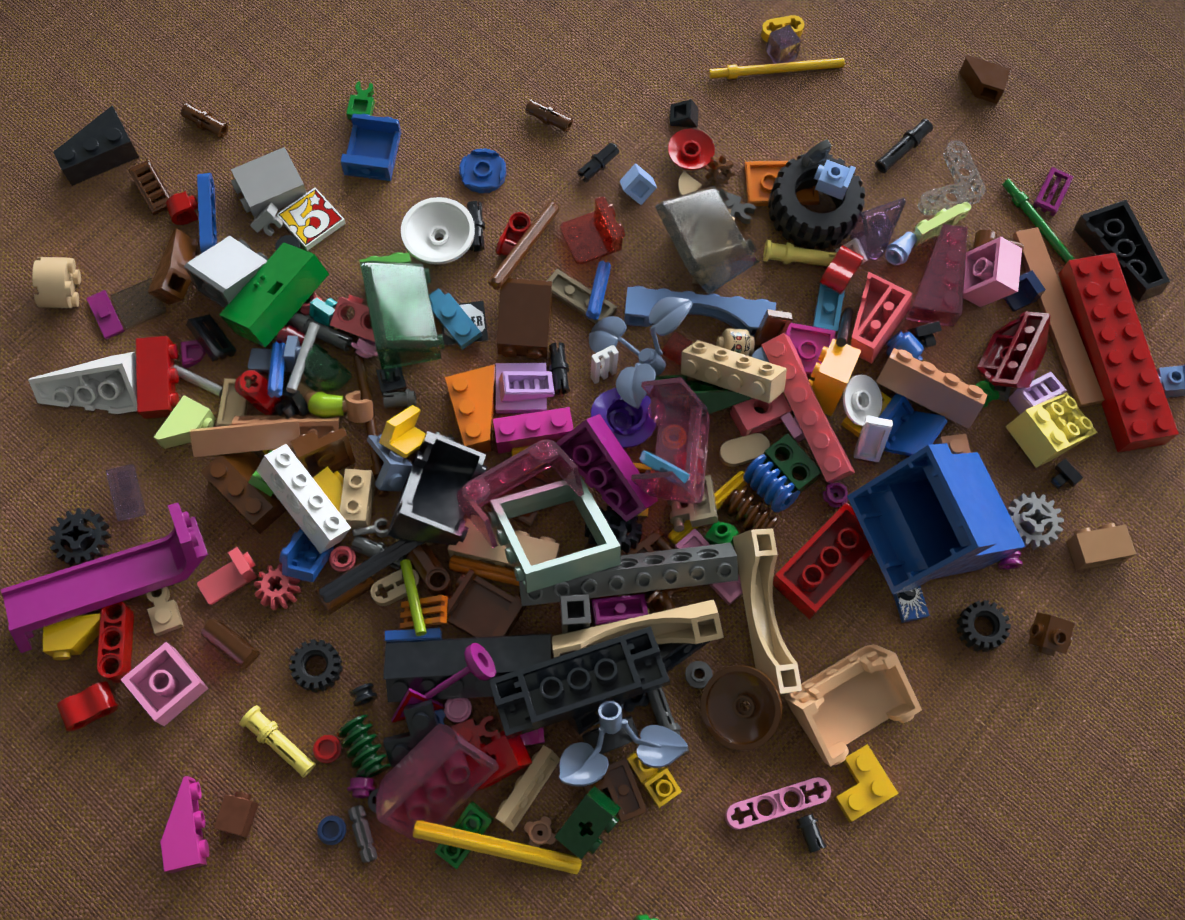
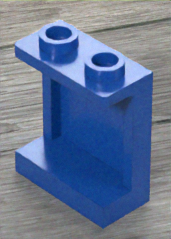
M352 114L353 128L347 154H342L341 158L344 175L391 181L401 137L399 120L391 117L370 116L368 114Z

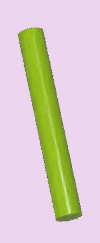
M405 559L400 562L414 629L416 636H423L427 631L411 561Z

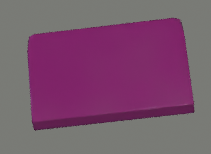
M644 594L591 599L590 613L595 625L609 624L649 614Z

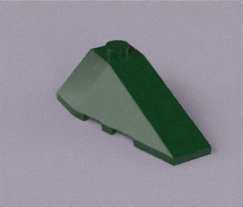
M686 375L656 376L654 381L658 416L661 423L667 425L688 422L753 399L752 397L701 380H688Z

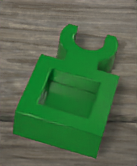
M358 81L355 85L357 95H350L346 113L348 120H351L352 114H368L370 116L373 114L375 105L374 97H372L374 95L373 84L369 83L368 89L362 90L361 82Z

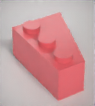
M868 272L852 334L851 346L861 350L859 357L872 364L909 311L912 293Z

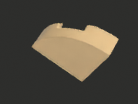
M683 171L679 178L678 191L681 200L687 204L701 190L702 184Z

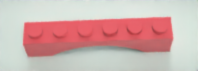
M782 333L761 344L770 363L787 368L784 394L826 482L835 483L854 474L855 471L818 402L790 337Z

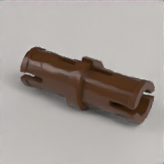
M530 99L527 103L525 113L542 120L544 124H551L564 132L570 130L573 118L557 112L552 106L547 107L533 99Z
M190 103L183 105L180 112L181 116L196 123L198 128L202 130L207 129L221 138L227 134L228 125L212 117V114L208 111H201Z

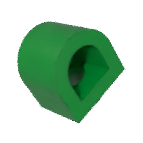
M718 521L709 529L705 539L710 545L731 543L734 548L733 536L739 535V531L729 523Z

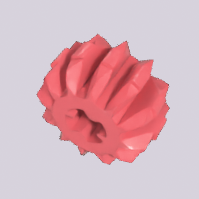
M282 564L277 566L276 571L271 565H268L267 570L269 573L259 572L258 575L262 581L254 582V586L259 589L255 592V596L257 599H261V604L264 607L270 605L272 610H277L279 604H281L284 609H287V601L290 600L295 603L297 599L293 594L301 592V588L297 586L300 579L282 575ZM276 584L282 586L279 591L273 588Z

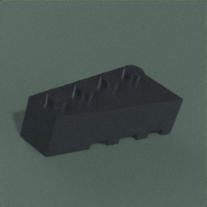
M1127 200L1080 216L1074 230L1097 256L1116 253L1128 290L1138 302L1162 294L1170 280Z

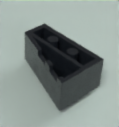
M113 105L53 151L61 170L72 186L139 158Z

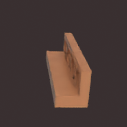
M285 414L281 416L241 415L234 416L231 425L298 419L300 435L315 431L318 438H321L331 431L339 430L340 416L321 418L313 414H306L304 417L294 414L292 417L286 418Z

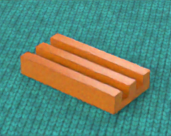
M437 595L419 599L421 607L441 604V606L422 609L423 616L440 613L439 617L424 619L425 627L447 624V596ZM409 601L401 602L404 612L400 613V618L404 619V623H400V629H414L413 621H411L412 615Z

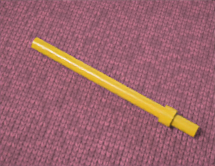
M844 58L741 67L727 65L726 68L709 69V78L727 77V79H737L738 76L842 68L845 66Z

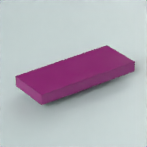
M105 290L86 298L106 340L125 332Z

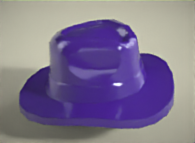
M613 388L599 395L591 408V417L600 414L622 448H630L642 444L651 436L656 427L657 415L655 406L647 395L643 398L639 409L626 403L618 394L617 389Z

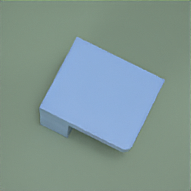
M636 163L620 180L623 191L640 205L657 188L653 178Z

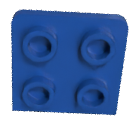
M896 393L879 416L882 419L892 420V429L883 451L911 456L925 446L933 444L947 424V419L942 415L914 411L907 398Z

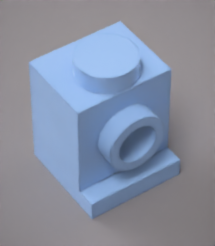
M827 160L824 166L819 165L814 179L818 180L815 190L843 200L856 167L851 166L848 168Z

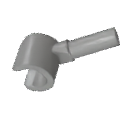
M380 518L372 526L353 529V536L376 533L378 537H387L388 529L383 531L378 529L381 525H387V521Z

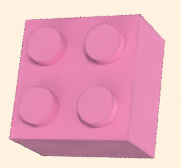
M999 237L964 253L959 296L982 307L1018 292L1022 248L1003 237Z
M167 642L120 679L152 719L163 726L168 724L209 689L178 651Z

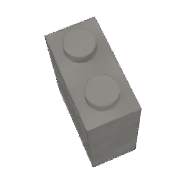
M285 147L231 169L235 178L231 180V183L237 194L242 193L244 198L240 199L246 213L251 211L254 218L271 202L278 209L292 204L307 193L304 183Z

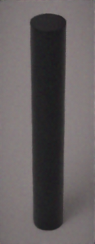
M845 308L843 311L836 344L839 347H844L847 343L853 316L851 308Z

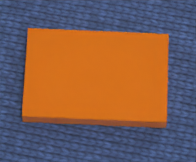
M788 161L744 162L747 203L754 206H768L775 178H777L778 172L782 167H785ZM813 186L812 189H803L795 193L801 205L819 204V194L815 190L816 186Z

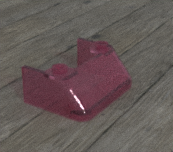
M681 377L644 381L641 387L652 398L651 404L648 407L649 416L658 425L655 455L690 474V477L686 483H683L672 471L659 472L654 469H648L644 474H633L631 480L648 496L688 504L701 503L704 493L709 433L708 409Z
M548 439L541 440L467 482L457 491L456 498L459 507L492 548L498 545L490 520L480 508L489 503L490 500L496 499L550 466L557 471L579 497L584 495L578 466L556 442Z

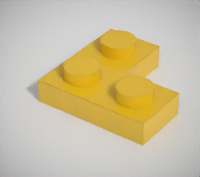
M868 744L846 757L844 763L857 784L836 796L835 800L850 823L894 797L898 792Z

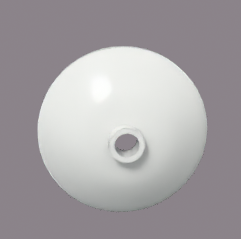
M442 197L429 198L414 205L406 213L401 225V237L407 251L416 259L428 264H446L457 260L471 247L475 235L474 221L469 211L457 201ZM439 237L443 238V240L437 241L436 239Z

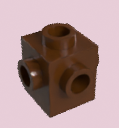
M1037 613L1034 624L1030 628L1028 643L1038 646L1037 652L1054 656L1055 652L1067 654L1068 647L1072 642V632L1075 623L1053 615Z

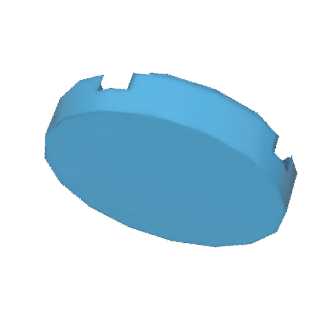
M642 451L639 458L640 462L682 484L686 483L689 479L690 474L650 452Z

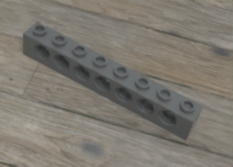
M731 543L620 555L621 565L529 593L526 592L522 581H519L521 604L522 606L561 602V596L589 594V598L714 584L738 581L737 554Z

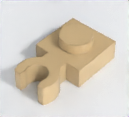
M167 587L161 588L162 594L159 597H154L152 591L146 593L147 598L155 605V607L147 610L154 634L157 636L184 627L177 602L174 599L168 601L170 591Z

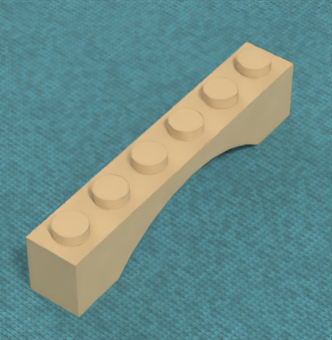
M773 529L749 530L733 536L755 668L771 679L780 695L802 691L798 664L782 639L774 612L773 576L778 554Z
M709 600L552 636V650L554 658L649 626L652 628L657 644H698L724 637L714 600Z

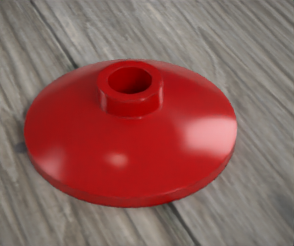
M698 129L680 130L671 137L668 143V155L671 161L676 166L685 170L704 168L705 165H709L711 157H714L715 154L714 142L710 136Z

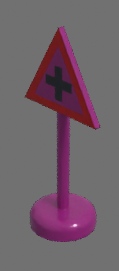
M478 643L469 645L464 652L467 667L424 695L409 688L391 722L406 719L403 710L404 706L432 700L435 711L445 708L443 704L431 698L470 672L483 681L494 677L496 669L489 653Z

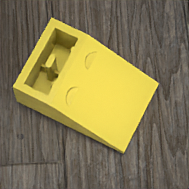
M1067 392L1025 410L1006 426L1036 468L1050 462L1098 433L1090 419L1085 417L1078 408L1076 401Z

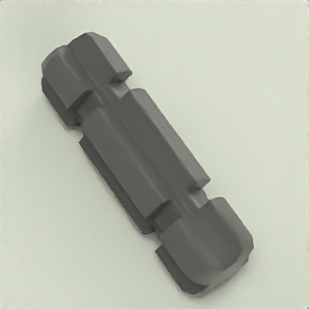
M362 805L354 806L348 810L350 820L354 822L352 827L359 848L361 847V851H359L361 860L364 863L371 862L377 859L376 848L372 846L374 841L368 820H365V809Z

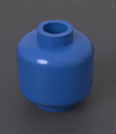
M900 331L886 343L888 346L886 350L888 357L895 348L908 351L912 354L913 358L919 361L923 359L920 355L924 347L911 332L902 333Z

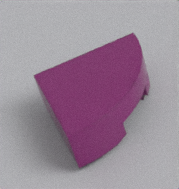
M197 340L181 342L182 366L184 369L196 365L203 359L206 352Z

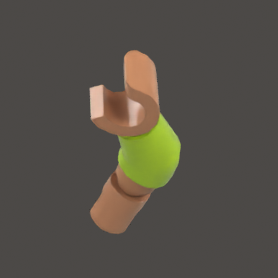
M299 383L297 390L300 391L305 399L309 412L315 416L331 418L344 416V412H347V418L355 423L368 422L373 418V402L368 399L361 400L360 390L347 394L344 399L343 396L315 392L306 385Z

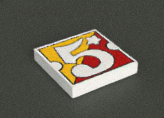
M313 188L276 214L306 251L346 224L345 219L316 188Z

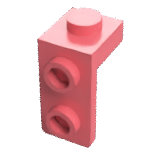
M236 547L228 552L233 560L232 562L197 582V586L209 605L215 604L257 578L252 569L256 564L248 552L243 554Z

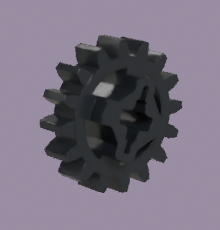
M607 506L606 511L599 507L620 544V551L623 550L628 554L630 548L636 549L642 536V524L637 523L638 517H634L626 522L610 506ZM585 523L584 536L589 537V544H596L598 546Z
M77 508L75 515L67 511L66 519L57 518V521L60 523L58 527L51 526V530L55 532V535L48 537V540L54 543L50 549L57 553L56 557L59 560H65V563L70 566L75 562L79 565L84 563V560L92 561L95 555L103 557L104 555L100 550L102 548H109L105 539L111 538V534L105 530L110 526L103 521L104 518L100 514L95 515L91 509L84 513L81 508ZM87 522L94 524L96 529L88 526ZM64 545L69 546L73 553L68 552Z

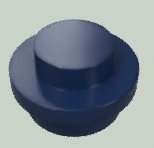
M333 815L322 819L317 828L319 839L327 845L340 843L347 831L345 822L340 817Z

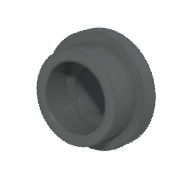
M702 661L692 662L685 671L687 683L696 689L705 688L713 675L710 666ZM696 670H701L704 673L702 679L694 676Z

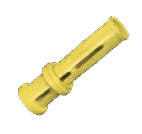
M766 240L763 261L777 260L783 261L784 264L800 262L828 267L837 252L794 247L789 242L785 245Z
M258 705L251 708L243 716L239 724L242 727H247L254 733L259 743H267L301 777L309 774L316 763L312 762L278 731V724L266 718L260 712L261 708Z

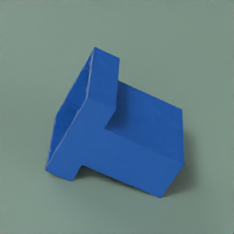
M947 443L925 446L847 496L892 594L913 590L931 579L984 569L1025 547L978 452L952 454Z

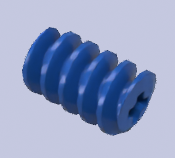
M764 454L760 455L747 467L743 479L747 484H750L754 491H757L759 497L764 498V502L767 505H771V509L774 512H781L795 502L800 491L791 493L795 485L790 483L784 486L788 478L782 476L778 479L777 477L781 471L777 468L771 472L770 470L774 464L771 461L763 464L767 457Z

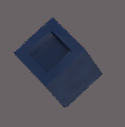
M1033 270L1019 276L1018 292L1004 297V300L1011 310L1015 312L1036 302L1046 289Z

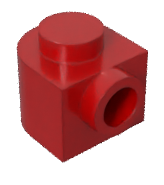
M185 191L174 194L167 200L166 206L174 224L185 225L199 220L196 212L198 203L194 195L188 196Z

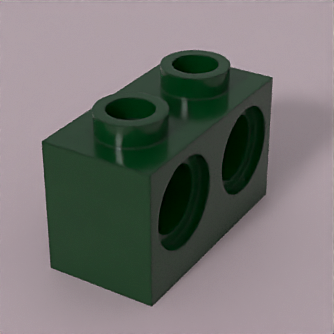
M786 434L763 453L767 457L763 464L771 461L774 465L770 471L772 472L778 468L781 472L777 478L779 479L782 476L788 478L784 486L790 483L795 485L791 493L796 491L803 492L816 482L822 473L789 434ZM775 455H784L786 461H779ZM792 473L800 474L803 480L798 481L794 479Z

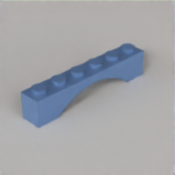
M643 286L627 288L624 322L626 325L649 327L652 325L649 321V314L654 305L661 299L678 297L689 299L693 302L688 314L713 317L726 322L735 329H746L749 331L750 336H754L767 309L776 310V302H769L766 299L749 300L740 296L730 298L720 297L717 294L702 295L695 294L692 291L673 292L665 288L654 290Z

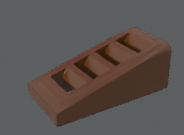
M146 160L130 168L128 171L153 215L166 210V202L171 195L152 162ZM155 179V181H153V182H151V183H149V184H147V185H145V186H142V185H144V184H146V183H148V182H150V181H152V180ZM158 188H161V189H159V190H157V191H155V192H153V193H151V194L148 195V193H150V192H152V191H154V190H156V189H158ZM165 195L166 198L156 203H152V201Z

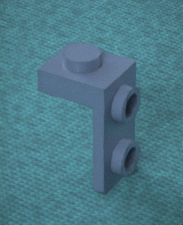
M287 336L283 355L285 360L284 374H292L301 349L298 336ZM252 348L247 366L248 370L269 373L272 349Z
M369 435L367 442L384 462L375 482L376 487L379 490L401 491L410 473L412 464L407 458H403L380 444L381 435Z

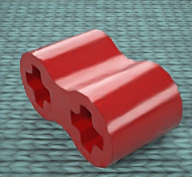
M842 245L824 272L820 283L842 295L860 267L864 256Z
M108 682L96 683L84 691L69 696L57 703V708L65 728L69 732L81 729L94 720L110 715L118 709Z

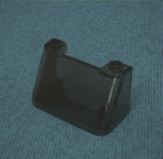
M716 186L663 200L655 206L683 263L708 295L759 262L755 255V252L758 251L751 238L746 240L727 209L726 201L729 200L727 194L722 187L717 189Z

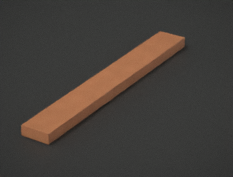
M1037 227L1016 231L1013 237L1015 242L1022 243L1024 246L1021 258L1026 272L1033 270L1046 289L1037 301L1042 313L1050 314L1049 333L1077 406L1080 408L1100 404L1105 399L1040 230Z

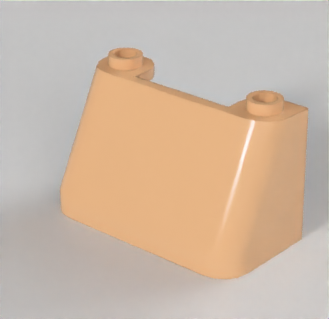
M874 644L858 649L801 683L802 691L785 695L790 709L824 763L830 767L845 761L849 753L846 746L848 743L888 719L906 723L912 720L915 714L922 711L896 653Z

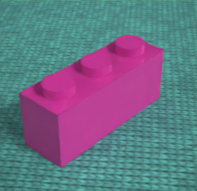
M570 407L493 419L498 454L511 452L513 448L558 441L574 429Z

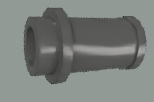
M406 389V392H385L383 394L385 409L416 406L415 391H410V389Z

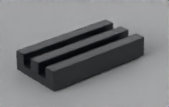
M210 314L188 319L186 326L212 361H217L218 357L225 359L227 355L229 357L235 355L237 350Z

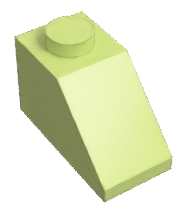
M183 395L154 438L165 449L190 443L191 429L214 427L216 418L209 408Z

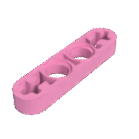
M812 778L737 802L726 810L725 820L732 829H745L819 805L829 799L831 787L823 778ZM813 783H816L818 787H823L824 792L821 793V799L817 795H812L806 798L809 803L805 804V797L800 787H804V792L812 790L814 788ZM792 791L797 794L799 802L796 807L791 808L785 804L784 795L786 792ZM760 800H767L771 803L773 810L769 816H763L758 812L757 805ZM751 803L752 813L757 820L752 821V815L743 818V824H739L737 820L733 821L731 819V816L735 814L734 809L738 808V811L741 813L748 811L749 807L747 804Z

